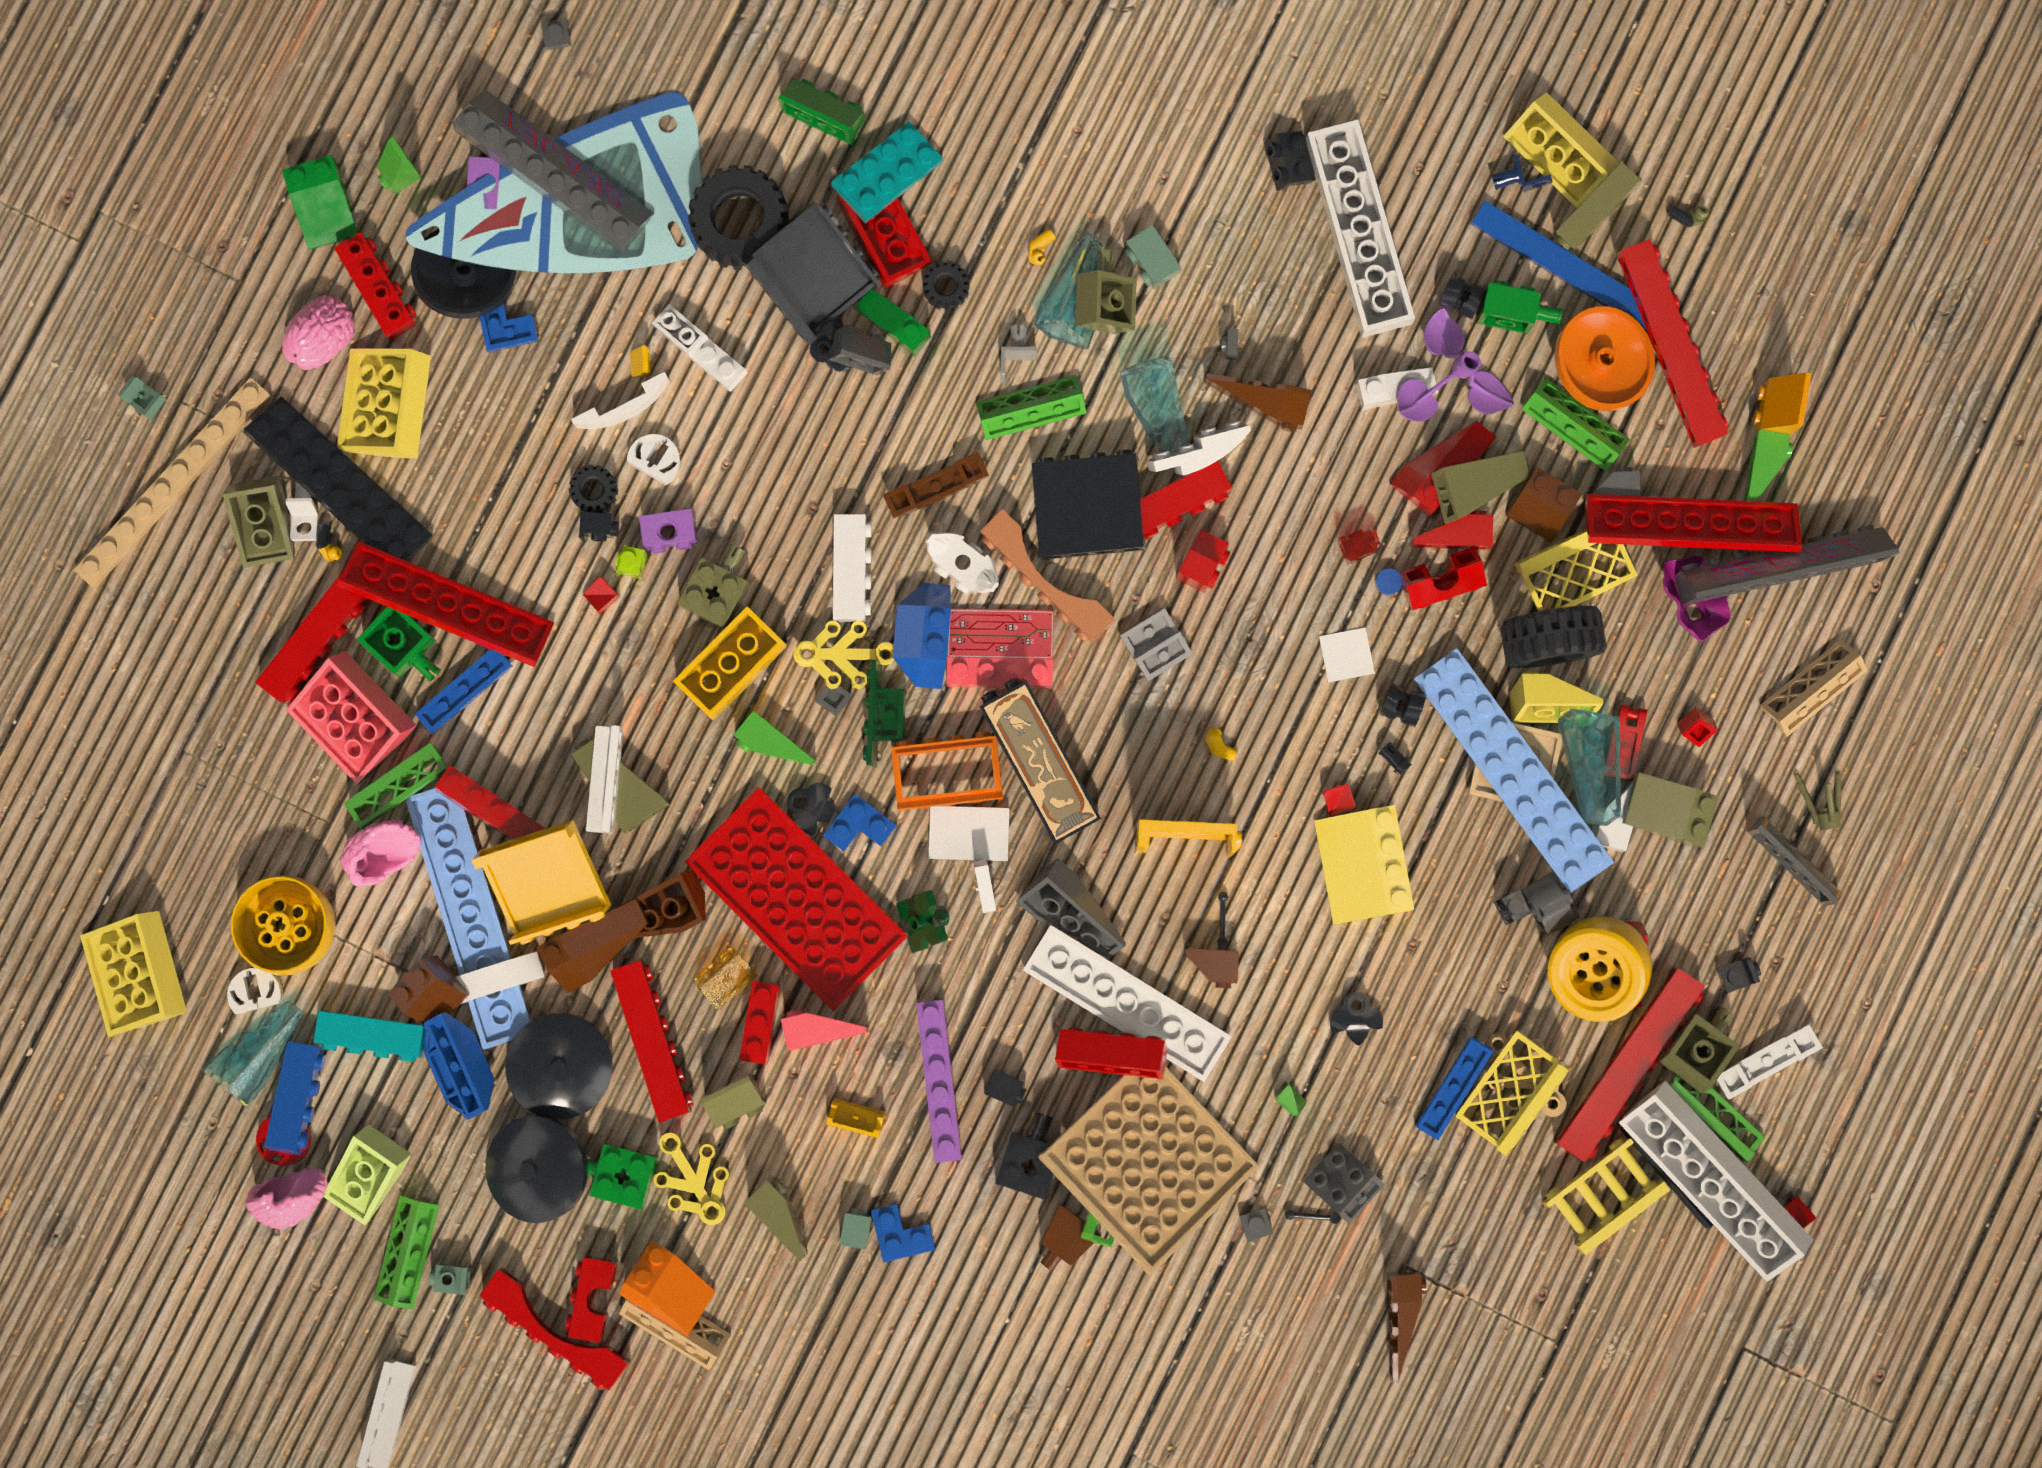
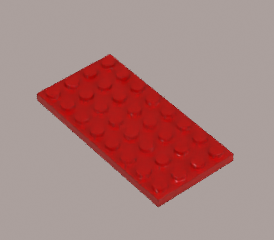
M760 787L684 861L833 1012L908 937Z

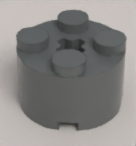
M1554 872L1545 875L1522 889L1533 911L1534 919L1546 935L1554 933L1580 918L1576 908L1571 904L1574 902L1566 888L1562 890L1559 887L1561 883Z

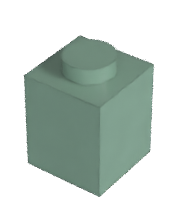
M852 1208L851 1212H845L839 1245L860 1249L867 1248L872 1223V1216L867 1215L868 1210Z

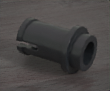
M1391 742L1378 753L1395 769L1393 771L1395 774L1398 772L1402 775L1412 766L1409 762L1410 758H1405Z

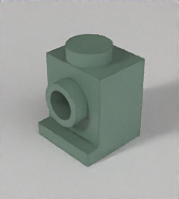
M437 1264L436 1270L431 1269L429 1285L434 1286L433 1292L466 1295L469 1293L471 1266ZM445 1275L452 1277L450 1285L444 1282Z

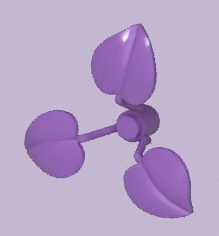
M1445 308L1436 312L1425 326L1423 334L1424 343L1430 353L1434 355L1444 353L1446 358L1458 359L1453 362V372L1430 390L1420 380L1410 379L1404 382L1397 393V406L1400 414L1404 418L1415 422L1431 418L1438 409V402L1431 394L1455 376L1462 379L1470 376L1468 384L1472 388L1468 391V399L1476 411L1482 414H1494L1513 406L1514 402L1510 394L1494 375L1485 371H1477L1481 366L1479 356L1471 351L1466 353L1460 352L1465 342L1463 332L1458 324L1448 315Z

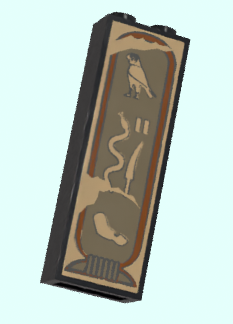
M1015 677L1004 683L1005 688L997 693L995 690H991L980 697L982 701L977 704L1054 844H1057L1097 822L1101 817L1027 681L1024 678L1019 680L1018 677Z

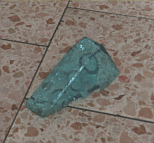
M1089 232L1083 234L1041 302L1034 325L1049 338L1082 349H1089L1095 330L1075 326L1077 274L1098 270V250L1104 249V245Z
M1164 356L1142 361L1120 371L1125 397L1157 451H1169L1171 454L1179 452L1178 447L1188 445V436L1170 357Z

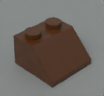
M1536 467L1506 517L1552 543L1582 493Z
M438 955L420 958L388 992V995L404 1014L422 1024L444 1012L451 1015L470 995Z

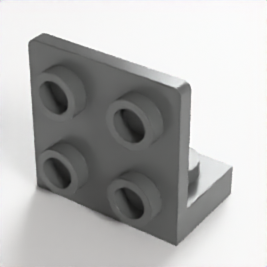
M1340 1143L1332 1149L1304 1180V1183L1348 1224L1355 1219L1385 1185Z

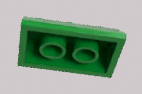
M793 79L778 98L782 113L852 146L865 120L862 107L852 101L845 103L839 100V96L829 90L822 92L806 79L801 81Z

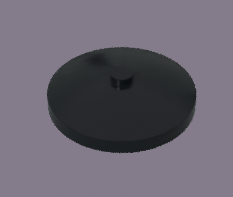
M439 228L427 235L424 241L437 236L440 232ZM416 248L411 262L412 282L419 298L435 312L451 318H476L498 309L511 295L517 278V270L465 262Z
M569 1013L545 1014L528 1022L513 1038L505 1061L506 1079L516 1100L531 1113L552 1117L557 1120L569 1119L587 1112L603 1097L612 1076V1055L603 1034L588 1020Z
M532 1115L508 1123L497 1133L487 1152L485 1172L487 1184L493 1198L506 1213L524 1222L544 1223L560 1218L578 1203L586 1187L588 1163L585 1150L579 1138L567 1125L552 1117Z

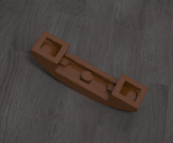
M976 452L927 477L884 493L883 497L894 519L958 493L988 477L989 474L979 453Z

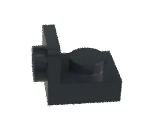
M1751 957L1716 968L1725 993L1760 982L1758 976L1761 975V970L1758 963L1752 961Z

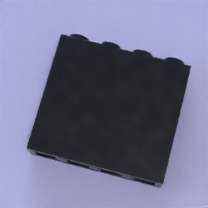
M815 201L810 203L741 260L798 335L808 345L817 340L815 334L821 330L822 326L834 320L874 286L878 288L882 286L877 280L880 277L878 272L871 264L867 267L863 262L862 258L865 256L857 245L851 246L846 238L849 235L840 224L836 226L831 220L834 215L824 203L820 205Z
M1132 450L1116 451V455L1106 456L1105 452L1091 453L1090 458H1080V455L1064 456V460L1054 461L1052 457L1038 459V463H1032L1039 557L1042 560L1146 550L1138 472L1139 457L1136 453H1132Z

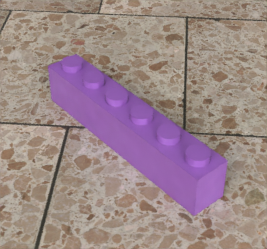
M944 1000L916 1003L935 1163L962 1160Z

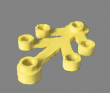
M836 621L827 622L824 630L812 642L802 641L796 645L793 652L795 661L803 667L812 666L825 679L826 686L831 689H835L840 685L841 676L835 671L832 672L821 660H832L851 679V684L856 689H862L866 686V674L859 672L848 660H877L882 665H889L894 661L892 658L893 644L889 642L879 644L876 649H846L857 638L864 637L867 627L862 621L854 622L851 629L832 648L821 647L829 638H836L839 635L841 627ZM835 626L837 632L830 633L827 628ZM854 627H862L863 632L859 634L854 631ZM809 651L811 657L804 658L802 652ZM888 652L890 657L883 659L880 653ZM834 676L838 679V682L831 684L828 678ZM862 677L864 683L857 684L855 678Z
M672 1132L664 1134L659 1141L660 1149L664 1153L672 1155L686 1180L671 1177L666 1172H659L654 1176V1184L659 1188L670 1187L695 1193L700 1203L686 1201L682 1196L676 1194L669 1197L668 1207L673 1211L684 1210L697 1213L700 1219L708 1225L720 1223L726 1213L725 1206L720 1200L724 1183L730 1176L729 1170L723 1166L717 1167L714 1170L713 1178L715 1182L711 1196L708 1195L704 1188L710 1161L716 1154L715 1147L712 1144H704L700 1147L699 1155L701 1157L697 1173H695L680 1148L682 1142L679 1135ZM669 1138H673L676 1141L674 1148L667 1146L666 1142ZM705 1147H710L712 1149V1155L710 1157H706L703 1155V1149ZM720 1169L726 1172V1177L723 1180L718 1179L716 1175ZM659 1175H664L667 1178L665 1185L658 1183ZM673 1198H678L681 1201L678 1208L671 1205ZM710 1206L717 1209L716 1216L712 1217L708 1214Z

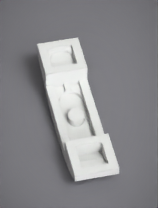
M663 372L641 383L646 392L641 396L601 416L595 408H592L571 420L577 429H598L622 423L648 408L662 394L670 381L666 373Z
M534 952L457 976L456 979L470 994L461 1004L543 978L545 974L538 952Z
M1808 1024L1725 1069L1717 1081L1727 1099L1730 1100L1751 1088L1752 1085L1792 1063L1806 1058L1823 1047Z

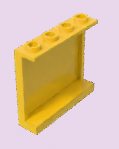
M574 820L482 849L472 859L475 869L483 867L512 930L513 936L509 940L510 945L517 942L526 944L542 934L544 937H548L564 927L568 930L573 929L589 919L590 922L598 921L605 916V912L611 906Z
M1139 820L1137 825L1136 853H1147L1149 837L1226 840L1227 857H1231L1241 847L1242 831H1237V824Z

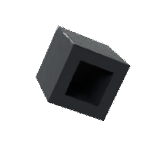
M995 1069L984 1094L1014 1107L1015 1102L1021 1104L1027 1089L1022 1087L1023 1081Z

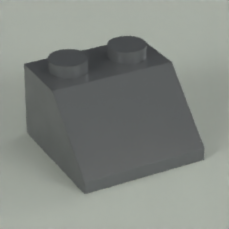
M845 325V328L841 327L835 332L828 360L877 376L890 370L891 343L884 341L885 337L875 333L865 335L860 333L859 328Z

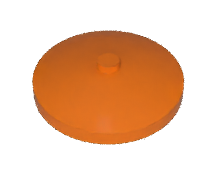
M1606 306L1586 309L1573 316L1563 326L1556 340L1554 356L1558 376L1568 393L1578 402L1589 408L1599 411L1622 409L1637 401L1646 392L1652 381L1655 369V356L1650 338L1639 322L1622 310Z

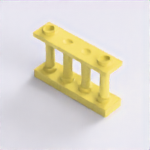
M1619 1137L1608 1146L1610 1150L1563 1187L1555 1186L1545 1194L1547 1199L1542 1203L1548 1208L1553 1204L1558 1207L1579 1235L1578 1239L1580 1242L1575 1246L1583 1255H1587L1670 1191L1664 1181H1651L1626 1149L1634 1143L1631 1138L1623 1140ZM1617 1155L1643 1187L1641 1189L1643 1193L1636 1199L1627 1194L1606 1166ZM1596 1171L1622 1203L1620 1205L1622 1209L1615 1215L1612 1212L1608 1213L1585 1183V1180ZM1574 1188H1577L1600 1218L1599 1223L1601 1225L1594 1231L1586 1228L1563 1198Z

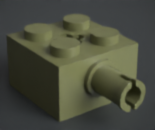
M1098 250V270L1077 274L1075 326L1111 334L1135 330L1137 279L1113 273L1114 250Z
M730 544L721 565H715L701 557L677 605L681 609L724 630L732 622L751 586L747 580L737 576L735 573L745 551ZM717 589L720 596L718 598L713 597L710 600L711 597L708 593L710 591L714 592Z
M1722 1007L1718 1009L1710 1023L1698 1014L1689 1018L1659 1060L1662 1065L1700 1093H1704L1713 1087L1740 1047V1045L1723 1034L1730 1021L1733 1020L1734 1015L1731 1012L1725 1015L1728 1010Z

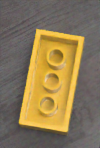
M747 606L673 682L714 721L787 645Z

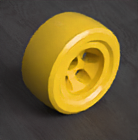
M290 875L271 876L250 886L238 899L231 918L232 938L241 956L256 969L278 976L304 972L319 963L328 953L336 932L335 914L326 895L314 884ZM279 901L284 903V908L281 911H277L275 908ZM297 907L303 910V914L299 918H296L293 914L294 909ZM266 913L269 917L267 918L266 923L262 924L263 917ZM283 918L282 923L286 924L285 928L278 931L276 929V922ZM299 927H304L306 929V934L304 937H299L297 935V929ZM269 933L272 936L270 943L266 942L264 934ZM286 939L291 943V947L288 950H284L281 947V943Z
M1607 916L1586 918L1570 926L1555 943L1548 963V981L1557 1001L1570 1013L1589 1021L1605 1022L1615 1020L1627 1014L1643 998L1652 976V958L1649 947L1642 935L1624 921ZM1588 952L1589 959H1582L1580 953ZM1598 962H1604L1607 968H1603V965L1600 967ZM1584 970L1587 973V977L1580 978L1577 972ZM1618 976L1621 984H1614L1612 977ZM1595 982L1601 983L1603 990H1595L1593 984Z

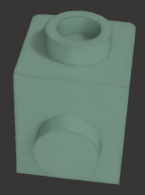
M134 375L131 376L118 393L121 399L150 420L167 400Z

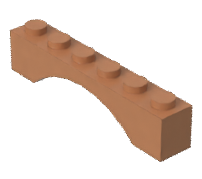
M1003 509L980 531L983 537L981 542L990 551L995 548L1002 555L999 558L1001 562L1009 569L1014 567L1020 573L1018 578L1028 588L1033 585L1039 591L1037 594L1038 598L1047 606L1051 603L1058 610L1055 614L1065 624L1070 621L1077 628L1074 632L1082 641L1086 642L1089 640L1093 644L1115 622V618L1097 600L1082 599L1068 595L1055 588L1040 575L1027 555L1022 539L1021 526Z

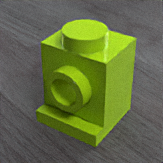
M624 545L622 551H618L616 557V574L642 580L648 557L646 551Z

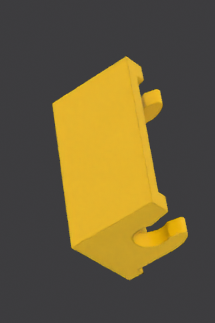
M834 1098L826 1125L879 1138L886 1111Z

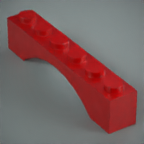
M503 1268L496 1271L479 1295L484 1299L482 1303L488 1309L494 1312L498 1309L506 1315L504 1317L506 1322L516 1328L520 1325L527 1331L525 1335L536 1343L542 1341L548 1346L547 1351L558 1359L564 1357L571 1362L569 1367L580 1375L583 1372L592 1378L590 1382L600 1390H604V1388L610 1390L613 1388L631 1362L611 1346L581 1345L553 1332L533 1310L527 1297L524 1283Z

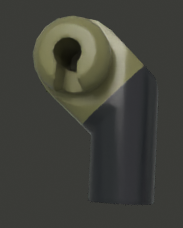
M1674 205L1668 216L1685 227H1693L1703 224L1707 220L1709 210L1707 207L1700 205L1697 209L1686 212L1677 205Z

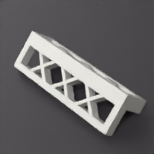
M596 726L586 832L614 834L623 728L620 726Z
M394 1359L384 1361L357 1468H389L416 1365Z

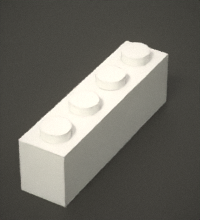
M834 514L833 620L836 622H866V615H871V600H866V589H871V574H866L867 563H871L872 559L871 548H867V537H872V522H867L865 514Z

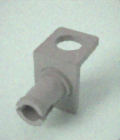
M1017 324L1010 327L1011 347H1001V384H1005L1006 360H1037V348L1026 347L1027 326L1020 324L1019 335L1017 334Z

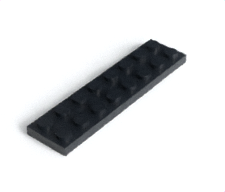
M282 396L244 428V434L364 544L409 561L432 540V533Z

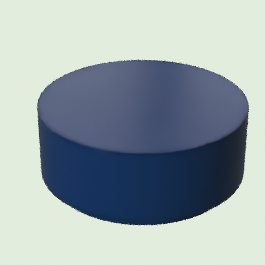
M1391 568L1382 570L1376 577L1375 584L1377 590L1383 595L1396 594L1402 586L1400 573Z

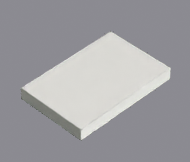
M930 807L929 859L1008 861L1010 809Z

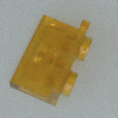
M732 946L719 953L712 965L700 970L693 982L698 990L719 1011L752 982L758 974Z

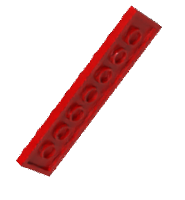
M1587 494L1585 499L1588 543L1800 552L1802 548L1798 503Z
M359 541L337 584L338 587L532 667L536 666L555 623Z

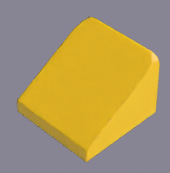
M643 345L632 350L630 353L632 377L650 376L651 356L649 348Z

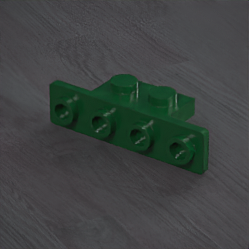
M871 660V667L867 668L866 673L867 682H870V692L866 693L865 706L869 709L868 719H865L864 722L867 745L863 747V760L866 761V765L869 767H877L878 741H904L906 689L881 688L882 664L877 660Z

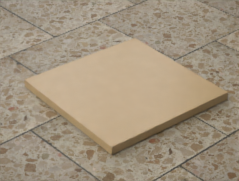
M1166 1066L1163 1079L1122 1075L1038 1156L1149 1276L1260 1166Z

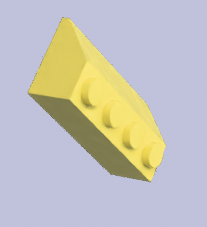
M1547 92L1535 100L1503 136L1543 176L1551 175L1553 181L1551 184L1576 208L1620 164Z

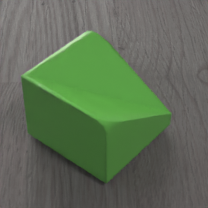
M1289 1083L1275 1097V1100L1292 1116H1297L1306 1104V1100Z

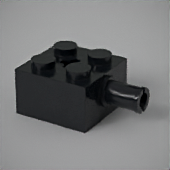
M1037 1112L1031 1135L1024 1136L1011 1132L995 1184L1046 1200L1054 1174L1038 1156L1051 1145L1046 1140L1054 1117L1047 1115L1044 1125H1041L1044 1114ZM1028 1158H1031L1037 1168L1026 1173L1024 1172L1025 1167L1021 1166L1022 1161L1027 1162Z

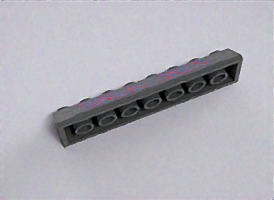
M486 89L472 99L453 122L454 131L623 255L654 215V212Z
M1867 525L1858 528V533L1849 534L1848 530L1833 533V538L1824 540L1823 536L1807 539L1808 543L1802 545L1800 552L1757 550V555L1749 556L1748 552L1739 553L1732 556L1733 560L1725 562L1723 558H1716L1707 561L1708 565L1698 567V563L1685 565L1682 567L1683 571L1677 573L1675 578L1683 606L1883 562L1899 554V549L1884 527L1874 529L1873 525Z

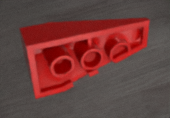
M1475 421L1408 462L1391 481L1390 485L1431 517L1440 506L1431 473L1444 467L1477 461L1497 437L1478 421Z

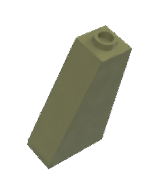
M1621 162L1556 231L1559 235L1556 240L1566 250L1570 247L1577 250L1643 181Z
M1524 451L1444 467L1431 473L1445 524L1463 518L1530 477L1529 464L1525 458Z
M585 739L574 747L576 751L571 755L590 782L594 740L588 741V739ZM620 762L615 821L622 832L628 834L670 804L664 797Z

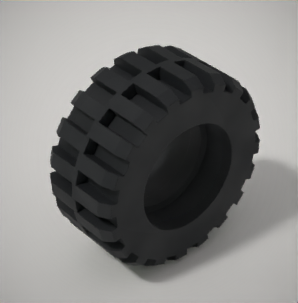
M730 165L727 171H722V168L715 170L716 175L711 178L707 175L702 179L703 185L695 188L693 192L694 199L689 202L690 214L688 215V221L698 247L706 254L707 258L712 262L717 261L719 266L727 268L729 265L733 266L734 270H742V266L745 265L741 260L790 221L789 210L782 190L778 188L777 183L772 178L769 179L765 172L761 170L753 171L751 166L744 165L743 169H738L737 165ZM737 196H746L756 200L762 207L764 215L760 228L753 235L744 239H730L723 236L715 224V215L718 208L728 199Z
M1571 606L1528 613L1507 619L1500 628L1505 661L1510 668L1543 667L1583 660L1604 653L1607 647L1602 614L1595 606Z

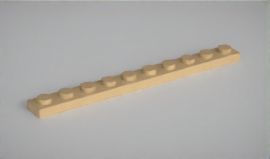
M250 377L74 568V571L91 587L96 588L272 396Z

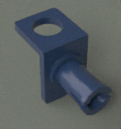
M1513 154L1515 162L1513 168L1491 174L1496 190L1518 182V184L1522 185L1523 191L1527 192L1553 183L1551 175L1525 182L1517 154Z

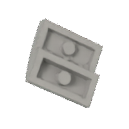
M1164 607L1119 634L1147 681H1150L1193 654Z

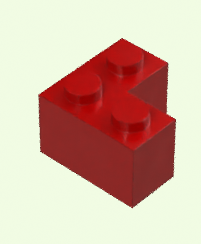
M1201 529L1178 572L1177 580L1203 593L1206 592L1207 588L1213 589L1220 574L1217 568L1219 564L1225 565L1231 553L1227 550L1229 543Z

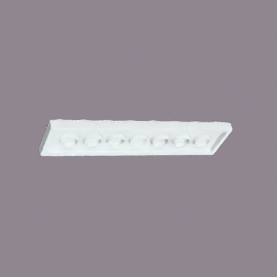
M1052 925L1048 928L1023 969L1026 973L1120 1031L1133 1034L1139 1038L1157 1036L1165 1040L1168 1048L1166 1059L1205 1082L1232 1037Z

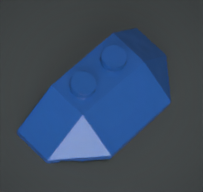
M923 583L897 605L892 658L915 687L942 689L947 661L951 615L950 585Z
M445 1012L424 1022V1030H426L424 1036V1055L445 1102L457 1112L463 1114V1117L467 1120L487 1111L490 1105L495 1078L474 1031Z

